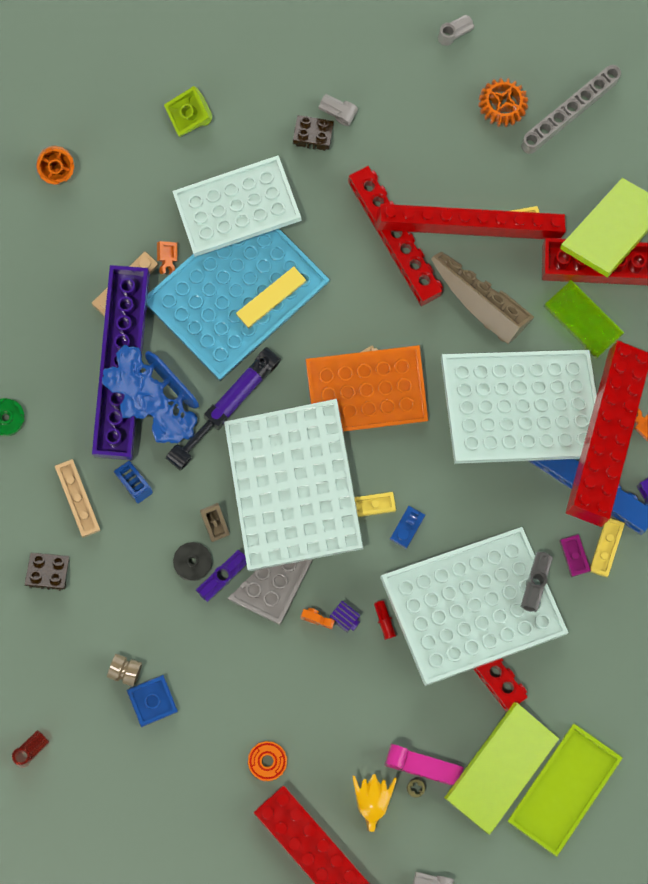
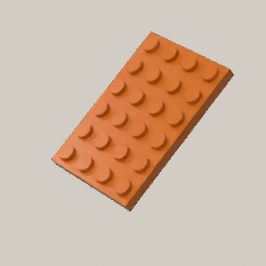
M420 345L305 359L310 403L314 404L337 399L343 432L428 421Z

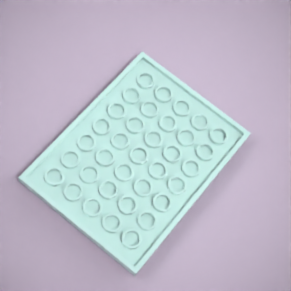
M589 350L441 355L454 464L580 459L597 397Z
M523 527L381 575V581L425 686L568 634L547 584L544 586L537 612H529L520 607L526 589V581L529 578L535 557ZM534 578L533 582L536 585H540V581Z

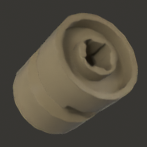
M115 654L107 678L115 681L122 679L123 684L134 687L142 663L133 659L127 661L125 656Z

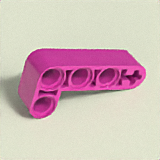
M393 744L389 747L384 764L393 769L451 786L455 784L464 770L462 766L408 751L407 748Z

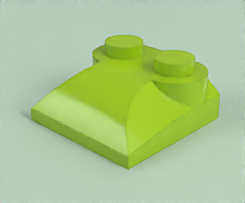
M195 86L164 104L179 137L200 126H207L212 120V113L203 95Z

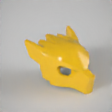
M373 774L368 783L366 779H363L359 788L357 779L353 775L358 810L365 818L367 831L375 832L378 820L386 813L397 778H393L387 789L386 781L382 780L380 784L376 774Z

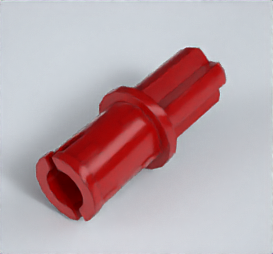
M383 600L375 602L374 606L379 618L377 623H380L384 639L396 637L397 635L391 621L393 618L389 617L385 602Z

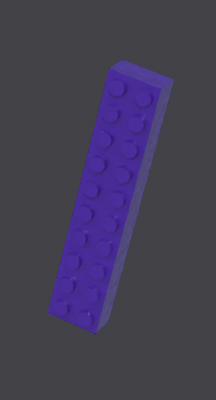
M110 265L92 447V455L96 458L133 460L136 417L122 418L120 404L125 398L124 394L112 393L103 385L102 377H104V369L119 367L116 353L124 345L138 347L142 355L150 275L148 268Z

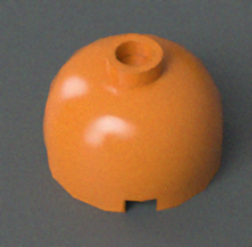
M54 145L48 146L41 151L37 158L36 167L42 180L56 185L69 180L74 171V162L68 150Z

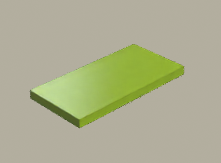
M622 178L561 244L560 249L608 278L648 233V192Z
M514 702L444 798L485 833L490 835L558 742L559 738L522 706Z
M573 723L507 822L557 857L623 758Z

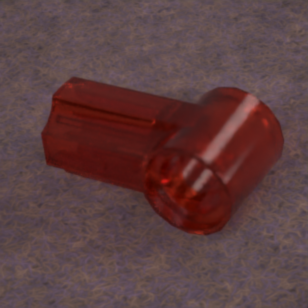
M37 730L19 748L13 751L12 760L20 768L27 767L31 760L50 742ZM26 753L27 759L24 762H18L16 760L18 754Z

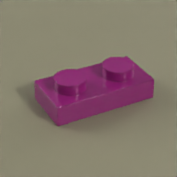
M579 534L561 539L559 542L571 578L590 572L591 570Z

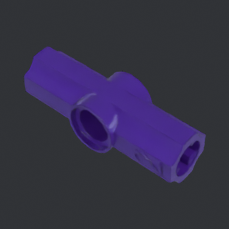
M237 550L196 589L197 593L206 602L212 599L247 565L245 555ZM222 571L228 574V578L223 581L217 577L218 573Z

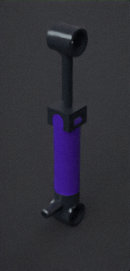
M265 347L251 366L215 405L212 404L204 413V419L207 422L184 447H181L179 444L175 445L167 454L166 459L179 471L183 470L192 459V456L189 454L191 449L212 427L219 431L228 417L260 382L279 365L282 359L268 347Z

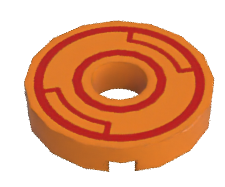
M264 741L258 743L251 749L248 755L249 770L255 778L261 781L269 782L279 778L287 766L285 751L274 742ZM264 756L272 757L273 764L270 767L263 766L261 761Z

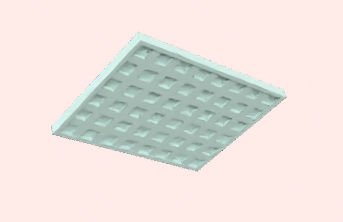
M337 399L224 422L248 571L364 549Z

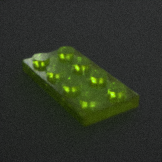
M572 280L544 304V307L596 359L624 334Z

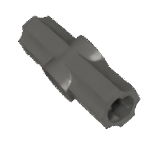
M536 552L520 606L526 611H538L553 558L548 553ZM533 579H538L540 581V585H536L533 582Z

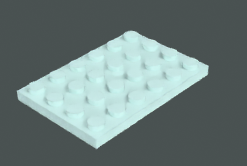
M279 155L173 191L194 257L302 221Z

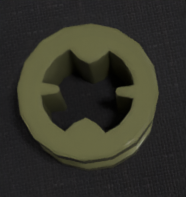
M414 779L408 783L407 792L411 797L418 798L424 794L425 785L421 780ZM413 783L421 786V791H418L419 794L411 791V787L414 786Z

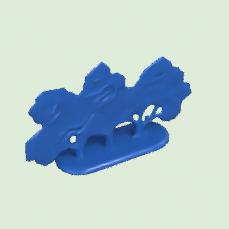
M124 345L116 353L119 367L104 369V377H102L103 385L112 393L124 394L125 398L120 404L122 418L135 416L139 419H145L147 415L153 416L152 432L155 441L159 443H179L183 438L186 440L194 436L193 428L197 424V416L191 411H184L182 402L193 409H197L199 404L196 398L157 355L146 351L145 358L150 364L146 365L142 362L141 351L138 347ZM142 368H145L146 371H144L143 373H141L140 370H141ZM153 369L164 380L163 382H159L151 377ZM166 385L178 396L176 399H168L164 395L163 388ZM176 404H178L177 408L179 409L177 416L173 414V408Z

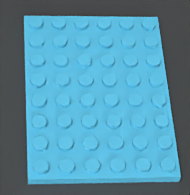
M278 228L194 257V254L191 255L148 293L147 307L221 381L330 282V279ZM292 267H295L306 279V282L248 329L238 318L236 312Z

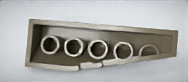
M439 252L432 257L431 260L452 292L483 323L484 327L494 332L501 341L509 344L533 320L534 316L505 292L500 290L498 293L491 288V283L488 281L481 282L476 278L474 272L461 269L462 265L443 252Z

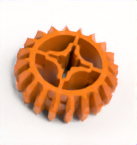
M502 78L498 82L495 79L492 80L491 84H486V87L481 91L482 95L479 96V101L481 102H479L478 106L482 108L481 114H486L484 118L485 120L490 118L491 124L494 121L497 122L498 127L501 123L507 127L508 122L513 126L515 121L519 122L521 116H525V110L528 108V104H526L528 97H525L526 91H521L522 85L516 86V81L509 83V78L506 79V82H503ZM511 95L516 99L517 104L511 99ZM489 100L496 106V110L491 107Z

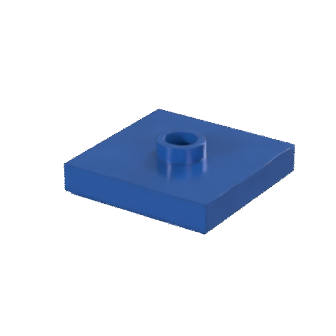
M164 675L127 690L141 727L178 713Z

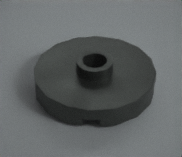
M189 542L177 549L174 554L173 564L175 571L181 578L188 581H198L209 573L212 559L210 552L205 546L200 543ZM195 558L196 563L190 564L189 559Z

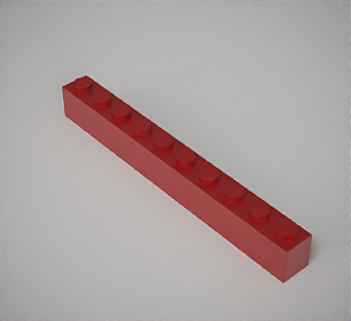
M380 204L377 211V230L530 239L562 238L566 232L565 214Z

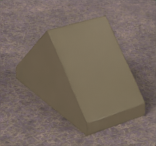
M218 503L200 510V516L212 542L230 535Z

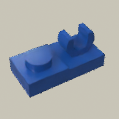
M408 506L390 540L407 549L425 514Z

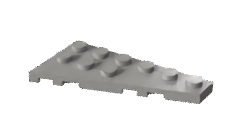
M313 559L255 570L227 599L280 625Z

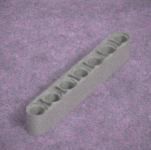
M616 65L606 67L528 131L521 144L522 150L528 154L536 152L618 83L621 76L620 68ZM608 74H612L615 78H610ZM594 85H599L602 89H597ZM581 96H586L589 100H583ZM568 107L574 108L575 111L568 110ZM554 118H559L562 122L558 123ZM545 129L548 133L544 134L540 130ZM528 140H531V141H533L535 144H534V145H530V144L527 143V141H528Z

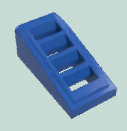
M130 461L114 470L115 475L137 504L152 495L151 487ZM131 469L130 473H128L124 477L122 476L125 472ZM133 476H136L135 478H133L131 481H129V482L127 483V481H128L130 478H132ZM138 482H140L139 485H137V486L134 487L133 489L131 488V487H133L134 485H136Z

